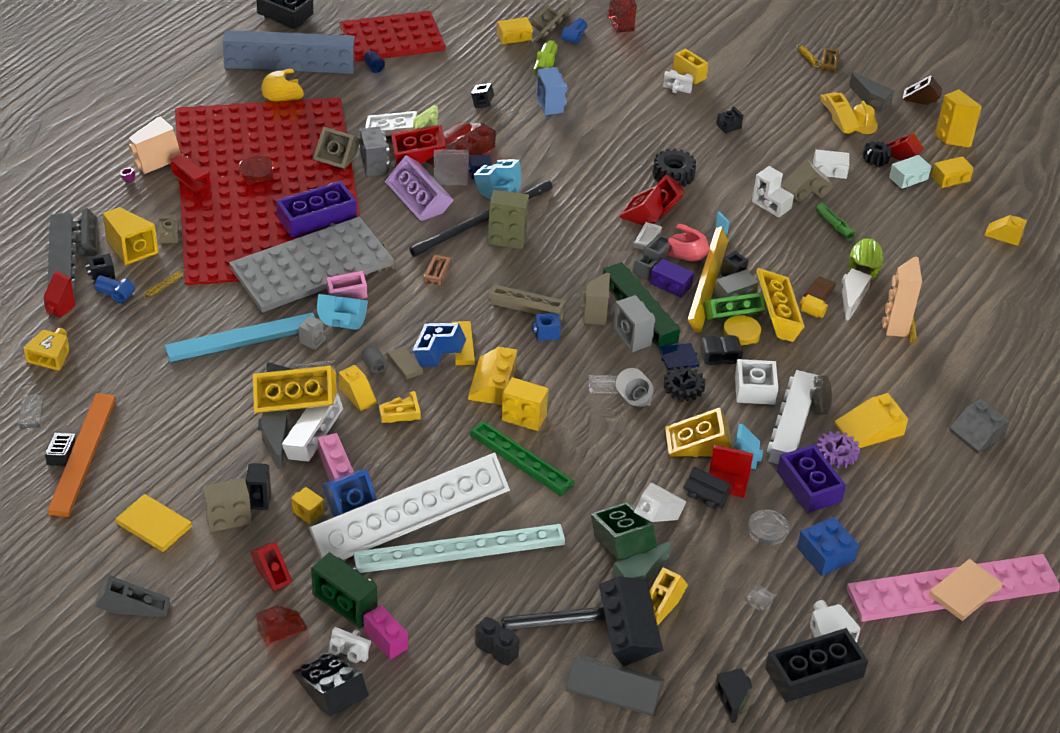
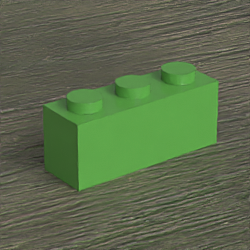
M763 292L710 299L704 302L707 321L730 318L736 315L759 314L766 311Z

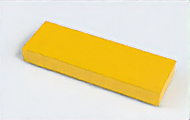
M471 321L452 322L460 324L466 337L461 353H454L455 365H475Z

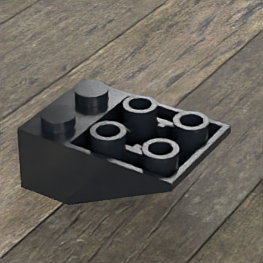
M324 653L318 659L310 663H304L297 670L293 671V675L318 708L329 717L369 696L362 672L331 653Z

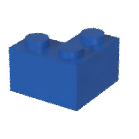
M459 323L425 324L412 351L421 367H437L443 353H461L466 337Z

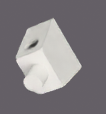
M824 600L814 604L815 611L812 613L810 621L814 638L847 628L857 642L860 627L842 605L838 604L828 607Z

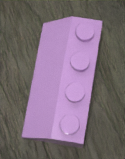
M405 155L385 181L420 221L443 214L453 202V198L418 161Z

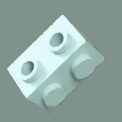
M917 155L892 164L889 178L902 189L928 180L931 165L921 156Z

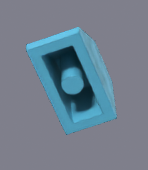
M739 424L734 449L753 453L751 468L756 469L757 461L761 462L763 450L759 449L760 441L743 424Z

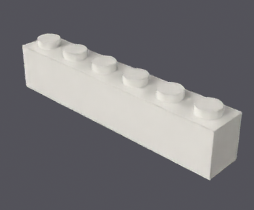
M796 370L794 377L790 376L788 383L790 390L786 389L784 396L786 403L782 402L780 408L782 416L778 415L775 424L778 429H773L771 440L774 441L769 442L767 453L770 454L769 462L778 464L780 455L798 449L819 375Z

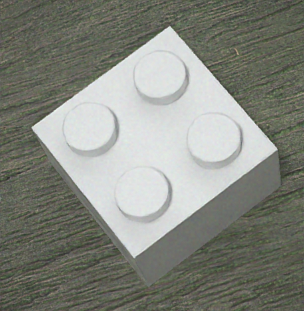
M737 360L735 371L737 403L775 405L778 393L776 361Z

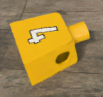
M57 328L55 332L42 330L25 345L26 362L60 371L70 349L67 332L63 328Z

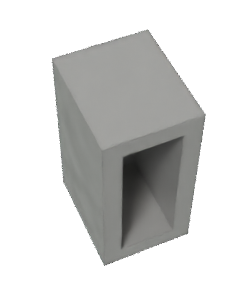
M743 270L717 279L714 294L718 298L757 293L758 281L747 270Z

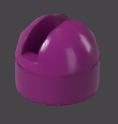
M125 168L120 172L123 181H134L135 172L133 168Z

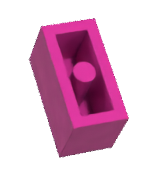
M382 605L364 615V632L390 660L408 649V632Z

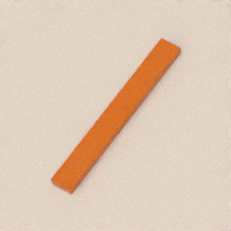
M95 394L49 505L48 515L70 516L115 404V395Z

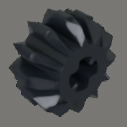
M878 140L876 142L870 141L864 147L863 159H865L866 163H870V166H884L890 161L892 149L889 148L888 144H884V142H879Z

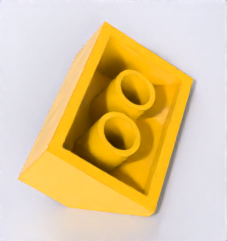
M959 89L944 95L935 136L945 144L971 147L982 106Z
M497 347L479 357L468 400L502 405L503 392L511 377H514L517 364V349Z

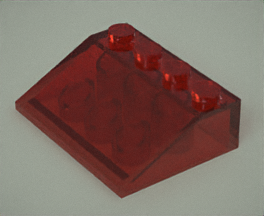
M457 123L443 132L446 149L425 162L450 176L495 147L496 130L484 123Z

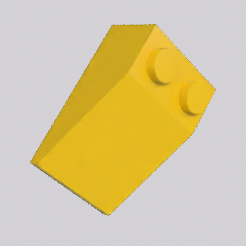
M889 393L868 399L835 420L834 424L842 435L847 433L848 438L853 436V442L858 441V447L862 448L903 436L908 418Z
M721 408L665 427L670 457H712L714 445L733 449L729 425Z

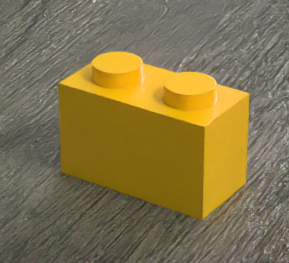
M527 17L497 21V36L502 45L532 40L533 27Z
M685 48L674 54L673 70L677 71L680 75L691 74L693 76V83L697 84L707 78L708 62Z
M963 156L934 163L931 177L941 188L969 182L974 168Z

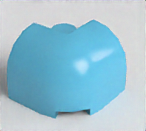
M497 160L498 164L489 167L488 165L482 166L474 174L476 186L480 193L491 199L493 190L518 192L522 181L519 160Z
M318 294L317 313L320 320L326 325L357 330L363 325L368 301Z

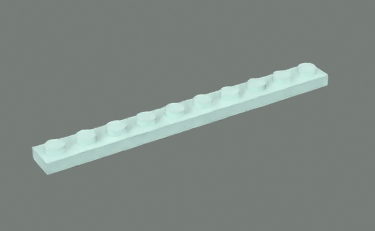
M561 524L357 551L354 552L356 569L360 573L560 546L565 545V537Z

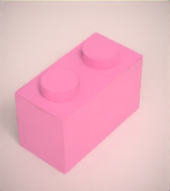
M363 271L326 278L329 295L354 299L367 298V284Z

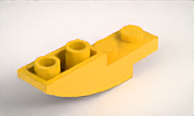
M833 92L820 95L821 102L832 113V120L843 133L849 134L859 130L855 114L842 93Z

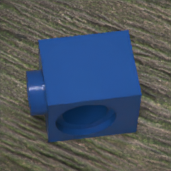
M557 313L536 314L535 322H532V331L536 333L537 340L560 339L561 324L559 315Z

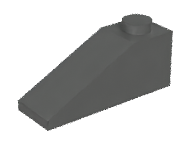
M855 72L851 73L849 87L867 105L883 112L892 104L894 90Z
M287 411L263 412L262 419H258V430L262 432V440L277 469H282L284 449L282 444L287 436Z
M109 575L99 589L95 607L114 614L166 617L170 598Z

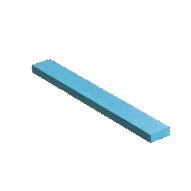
M308 313L166 344L165 350L169 361L173 362L299 334V326L309 316L314 317V314Z

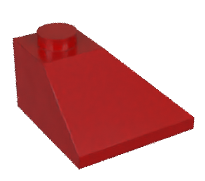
M667 174L656 184L660 187L663 211L659 216L660 219L685 195V191L680 184Z
M656 185L633 196L619 216L622 219L644 226L645 222L656 223L663 211L660 187Z

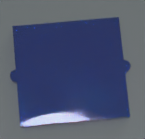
M691 343L659 347L662 355L661 360L664 361L667 371L673 370V367L680 369V366H683L684 369L688 368V366L691 368L699 367L697 353L694 351Z

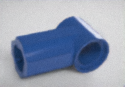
M578 18L570 27L566 26L562 32V40L578 44L581 34L587 28V23L584 19Z
M101 275L96 279V284L94 285L96 291L111 295L116 302L121 304L135 291L134 284L127 279L119 282Z

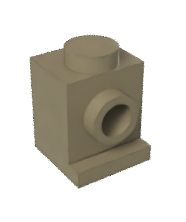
M178 215L159 216L160 243H178Z

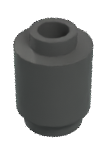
M368 346L362 351V359L372 373H381L385 370L388 361L378 348Z

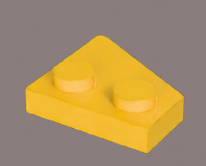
M410 392L409 397L403 400L398 397L391 402L379 405L381 422L393 423L421 419L416 392Z

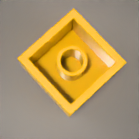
M511 377L503 392L502 420L539 431L547 416L549 388Z

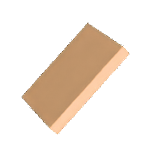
M969 559L931 589L929 596L963 621L1002 589L1003 583Z

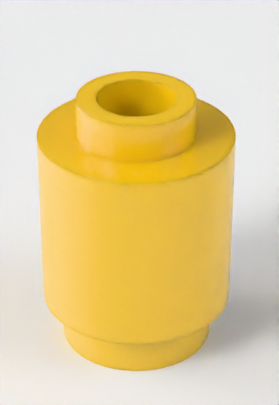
M808 294L806 297H802L799 307L806 314L816 318H823L828 309V304Z

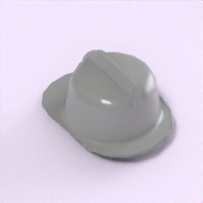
M628 368L622 371L616 379V388L621 396L632 406H650L654 392V386L639 369Z

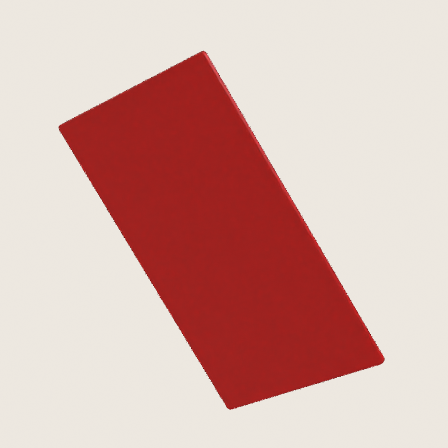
M331 97L283 100L280 102L265 101L209 106H182L175 108L176 136L181 154L185 152L186 157L190 158L204 171L209 172L210 187L197 193L179 180L186 285L239 282L230 269L229 262L327 228L324 227L291 237L277 218L276 200L342 181L357 201V217H360L352 162L343 169L313 159L323 127L347 133L341 98Z

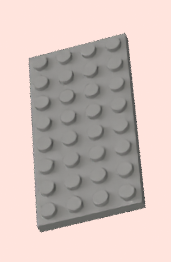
M356 217L229 262V267L263 313L327 289V277L363 271L364 275L393 265L394 259L360 217Z

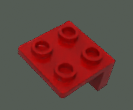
M714 445L709 474L730 483L733 486L730 495L745 498L754 454Z

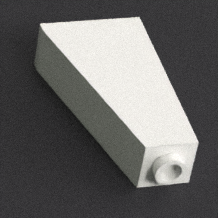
M650 483L643 492L634 513L651 522L678 520L686 501Z

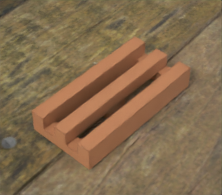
M433 255L424 275V282L427 283L429 280L431 284L438 282V285H442L451 264V258ZM437 260H440L433 276H431V273ZM444 261H446L445 264H444V266H443V268H442V271H441L439 277H437L438 274H439V272H440V270H441V267H442Z

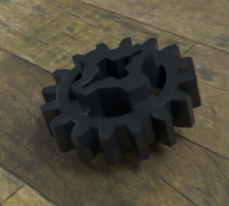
M680 366V369L673 367V371L668 370L667 375L664 376L663 387L666 389L667 394L672 393L671 397L677 396L679 401L682 398H685L686 401H689V398L696 400V396L701 397L702 392L705 391L706 379L703 378L702 373L697 374V369L692 371L690 366L687 369H684L683 366Z

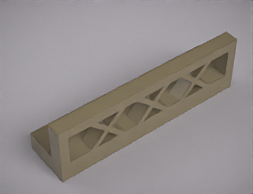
M494 285L489 292V298H491V304L532 314L557 313L559 320L564 318L565 300Z

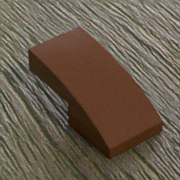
M819 276L806 290L804 297L809 294L825 301L827 294L834 290L836 283Z

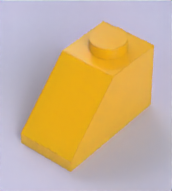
M1012 215L989 223L984 236L1019 246L1027 220Z
M356 365L338 372L339 389L360 412L377 404L366 376Z

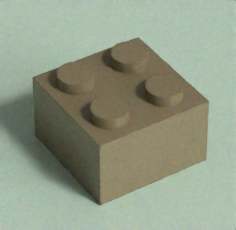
M245 478L203 486L205 512L210 532L252 524L250 498Z

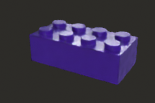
M342 181L276 200L277 218L291 237L328 227L331 223L337 224L357 217V201Z

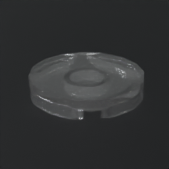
M765 509L753 513L748 520V533L759 543L763 544L765 542L768 545L779 544L788 535L789 522L779 512Z

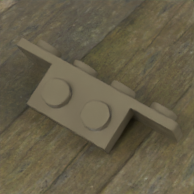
M571 2L559 14L547 5L530 22L540 31L535 39L536 42L541 38L544 40L549 34L548 31L552 32L563 21L564 17L566 18L570 14V8L573 5Z

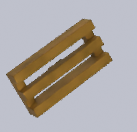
M824 48L820 70L823 71V68H826V71L829 72L832 69L836 73L839 50ZM826 52L829 53L828 64H824ZM832 54H836L834 65H831Z

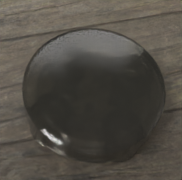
M814 376V389H810V400H814L815 403L814 413L815 415L828 414L832 403L829 378L827 376Z

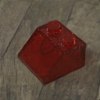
M612 0L609 3L607 18L610 19L611 26L614 27L616 33L634 31L637 9L635 0Z

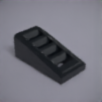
M54 434L45 455L47 465L66 466L75 441V434Z

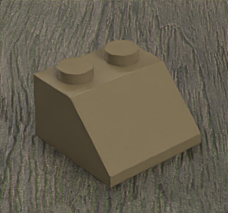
M323 127L313 159L345 169L356 156L360 139L354 135Z
M605 273L587 283L586 291L582 292V302H585V305H581L580 316H584V324L606 325L610 273Z

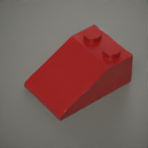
M442 125L391 134L397 165L405 155L422 164L446 149Z

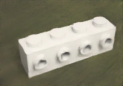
M336 393L334 405L306 408L282 444L288 459L309 462L318 448L317 437L327 435L343 410L339 394Z

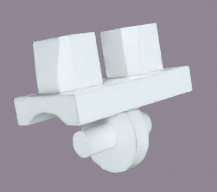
M674 70L670 72L665 71L663 87L672 89L673 93H677V91L691 93L693 76L691 74L680 75Z
M335 627L332 630L328 651L334 655L340 654V652L346 654L349 661L354 663L360 660L366 662L369 656L368 651L371 641L360 637L361 632L358 630L349 633Z

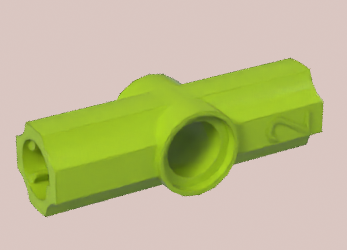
M549 40L544 44L542 50L538 51L536 64L533 69V74L536 76L538 69L553 67L558 50V45L554 41Z

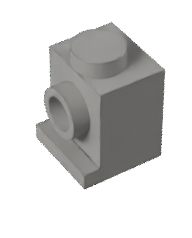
M309 316L299 326V340L301 344L316 350L326 340V336L323 335V323L321 320Z

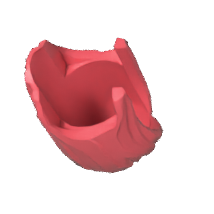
M678 224L676 228L686 231V233L675 234L671 238L669 237L668 243L672 248L668 255L689 262L705 260L709 252L707 238L695 229Z

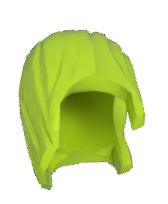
M865 238L856 243L849 256V271L851 269L856 270V264L871 267L869 275L872 276L871 280H873L883 266V252L879 243L872 238Z

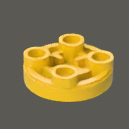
M736 315L725 321L723 332L725 336H737L741 346L759 342L761 326L755 319L749 316Z

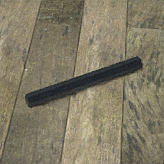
M596 607L502 617L501 625L502 628L509 630L606 620L604 608Z

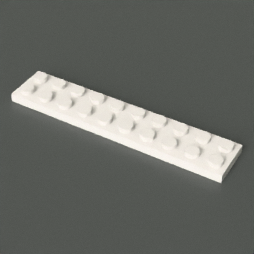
M492 453L309 527L320 558L330 552L344 560L354 556V552L378 546L510 491L496 453Z

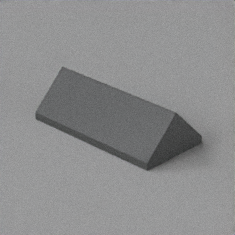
M578 655L574 659L566 691L653 716L665 679L584 655Z

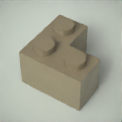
M808 160L782 183L799 203L812 191L820 198H823L834 188L826 175Z

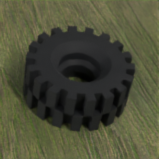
M673 148L672 151L666 149V152L662 150L660 154L657 153L656 157H654L653 177L659 182L667 174L682 185V187H686V184L690 185L691 181L694 180L696 159H694L693 155L689 156V152L684 153L682 149L680 151H676V148Z

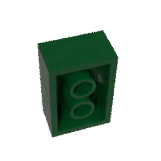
M629 501L591 513L594 536L618 560L628 559L631 555L646 553L650 549L657 547L654 525L649 520L634 513L636 508Z
M330 552L311 566L312 594L359 629L364 626V615L378 607L377 585L375 582L365 578L357 569L351 568L340 557H336Z

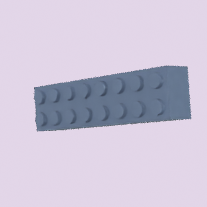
M224 31L222 40L224 68L279 71L293 69L294 71L354 74V36Z

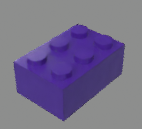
M815 444L780 455L777 473L807 513L842 502L846 484Z

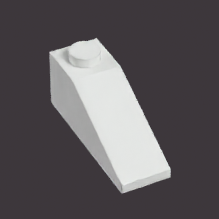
M851 269L848 275L845 274L841 282L843 284L842 296L846 320L851 318L866 295L872 278L871 275L855 269Z

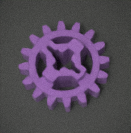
M829 431L828 436L822 434V438H818L816 446L831 466L835 464L836 468H839L840 465H843L844 468H847L848 464L853 465L854 461L858 460L860 451L858 441L853 442V436L848 438L847 433L841 435L839 431L836 434Z

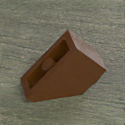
M931 75L906 88L903 99L904 101L928 105L932 102H937L941 98L942 88Z

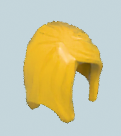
M293 69L276 71L264 78L261 90L265 99L272 102H280L283 100H298L303 97L304 92L298 84V79L288 81L285 78L286 74L295 73Z

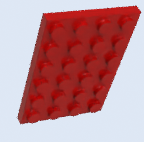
M431 11L409 12L399 15L392 14L390 16H377L374 18L339 22L342 35L354 36L355 62L446 51V45Z

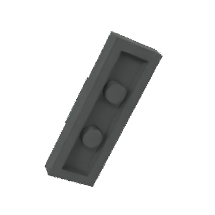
M86 208L82 210V218L77 220L80 224L77 228L81 234V241L77 243L79 247L77 252L81 256L87 252L95 256L98 254V218Z

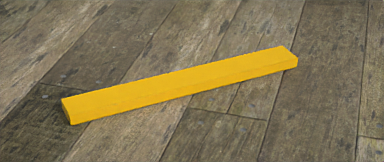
M722 227L715 230L689 313L688 322L695 333L702 331L706 318L704 302L712 298L729 241Z

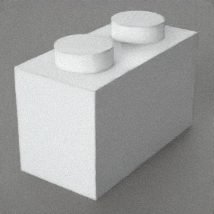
M816 149L813 165L827 177L847 179L849 153Z

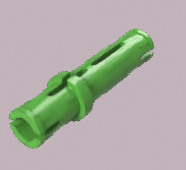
M824 203L817 205L816 211L834 227L837 233L842 234L848 241L855 237L856 232L847 225L845 220H841Z

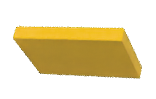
M146 494L142 495L116 518V524L162 552L167 550L192 527L191 521Z

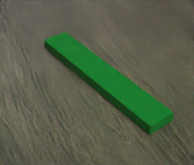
M482 421L470 431L471 437L559 496H562L574 486V480L485 421Z

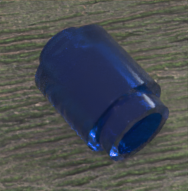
M368 51L364 55V62L373 73H379L384 69L385 62L377 52Z

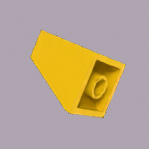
M120 207L103 213L106 240L124 265L158 254L154 223Z

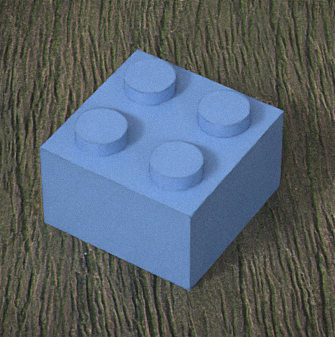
M557 67L538 69L536 97L544 114L564 113L567 84L564 83L562 74L559 73Z

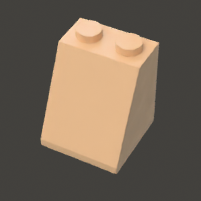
M161 117L156 118L129 138L131 143L129 148L135 156L134 164L144 174L170 164L171 158L181 154L174 129Z

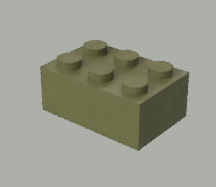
M493 190L489 211L488 245L517 249L524 248L527 236L529 194Z

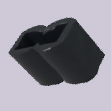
M707 336L701 340L700 350L705 364H737V360L742 359L743 350L737 336Z
M485 617L475 626L476 646L483 652L492 654L496 661L509 666L519 656L520 640L514 632L502 628L496 620Z

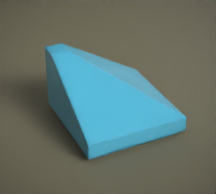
M717 212L715 228L722 227L725 234L728 235L730 221L722 213Z

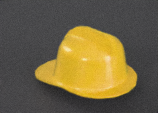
M861 101V104L856 105L853 109L859 125L857 132L873 134L878 129L875 110L872 106L867 105L865 101Z

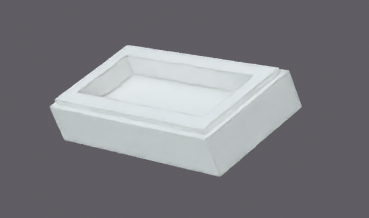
M645 222L634 242V248L644 250L647 244L657 235L661 234L662 227Z

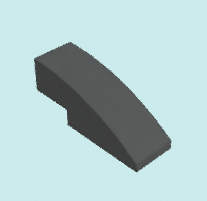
M659 234L644 247L643 254L635 260L632 273L649 279L652 269L662 258H666L672 248L668 243L669 237Z

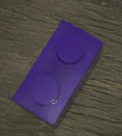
M662 258L651 271L650 284L682 298L692 287L694 272Z

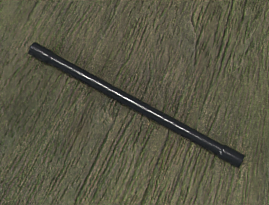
M546 180L522 194H529V199L551 190L553 185L551 181ZM490 209L426 241L411 246L409 248L411 255L416 257L428 251V249L489 220Z

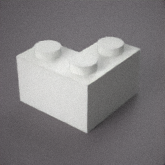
M768 166L756 175L752 202L779 218L792 209L794 195L781 188L783 174Z

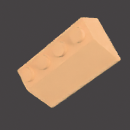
M913 257L898 267L896 275L892 277L893 289L889 290L890 302L886 303V317L882 319V328H885L886 336L908 337L922 284L918 257Z

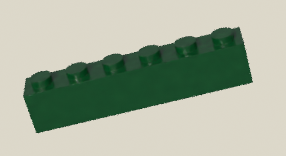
M622 262L603 268V274L610 273L609 291L618 301L636 295L645 304L649 312L653 313L655 323L652 341L661 349L678 343L681 332L679 325L670 318V315L663 310L659 302L635 278L630 269Z

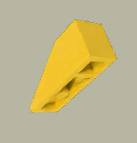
M662 568L650 589L658 625L678 604L688 586L681 575Z

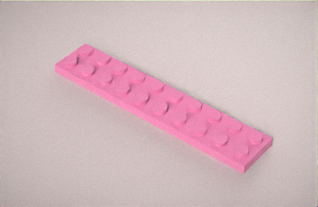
M1044 554L977 564L1003 583L1002 589L986 602L1056 592L1060 589V583ZM959 567L848 583L847 591L861 622L946 609L931 598L929 592Z

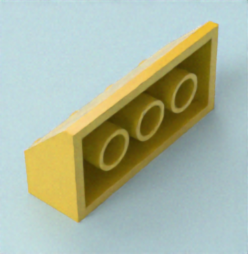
M757 268V275L777 338L793 342L805 326L789 277Z
M331 366L253 374L254 413L334 405L337 385L336 372Z

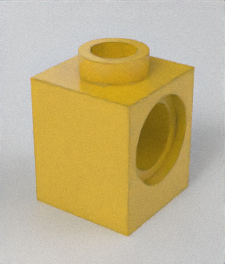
M307 487L295 493L291 498L292 512L308 524L313 523L324 514V499Z

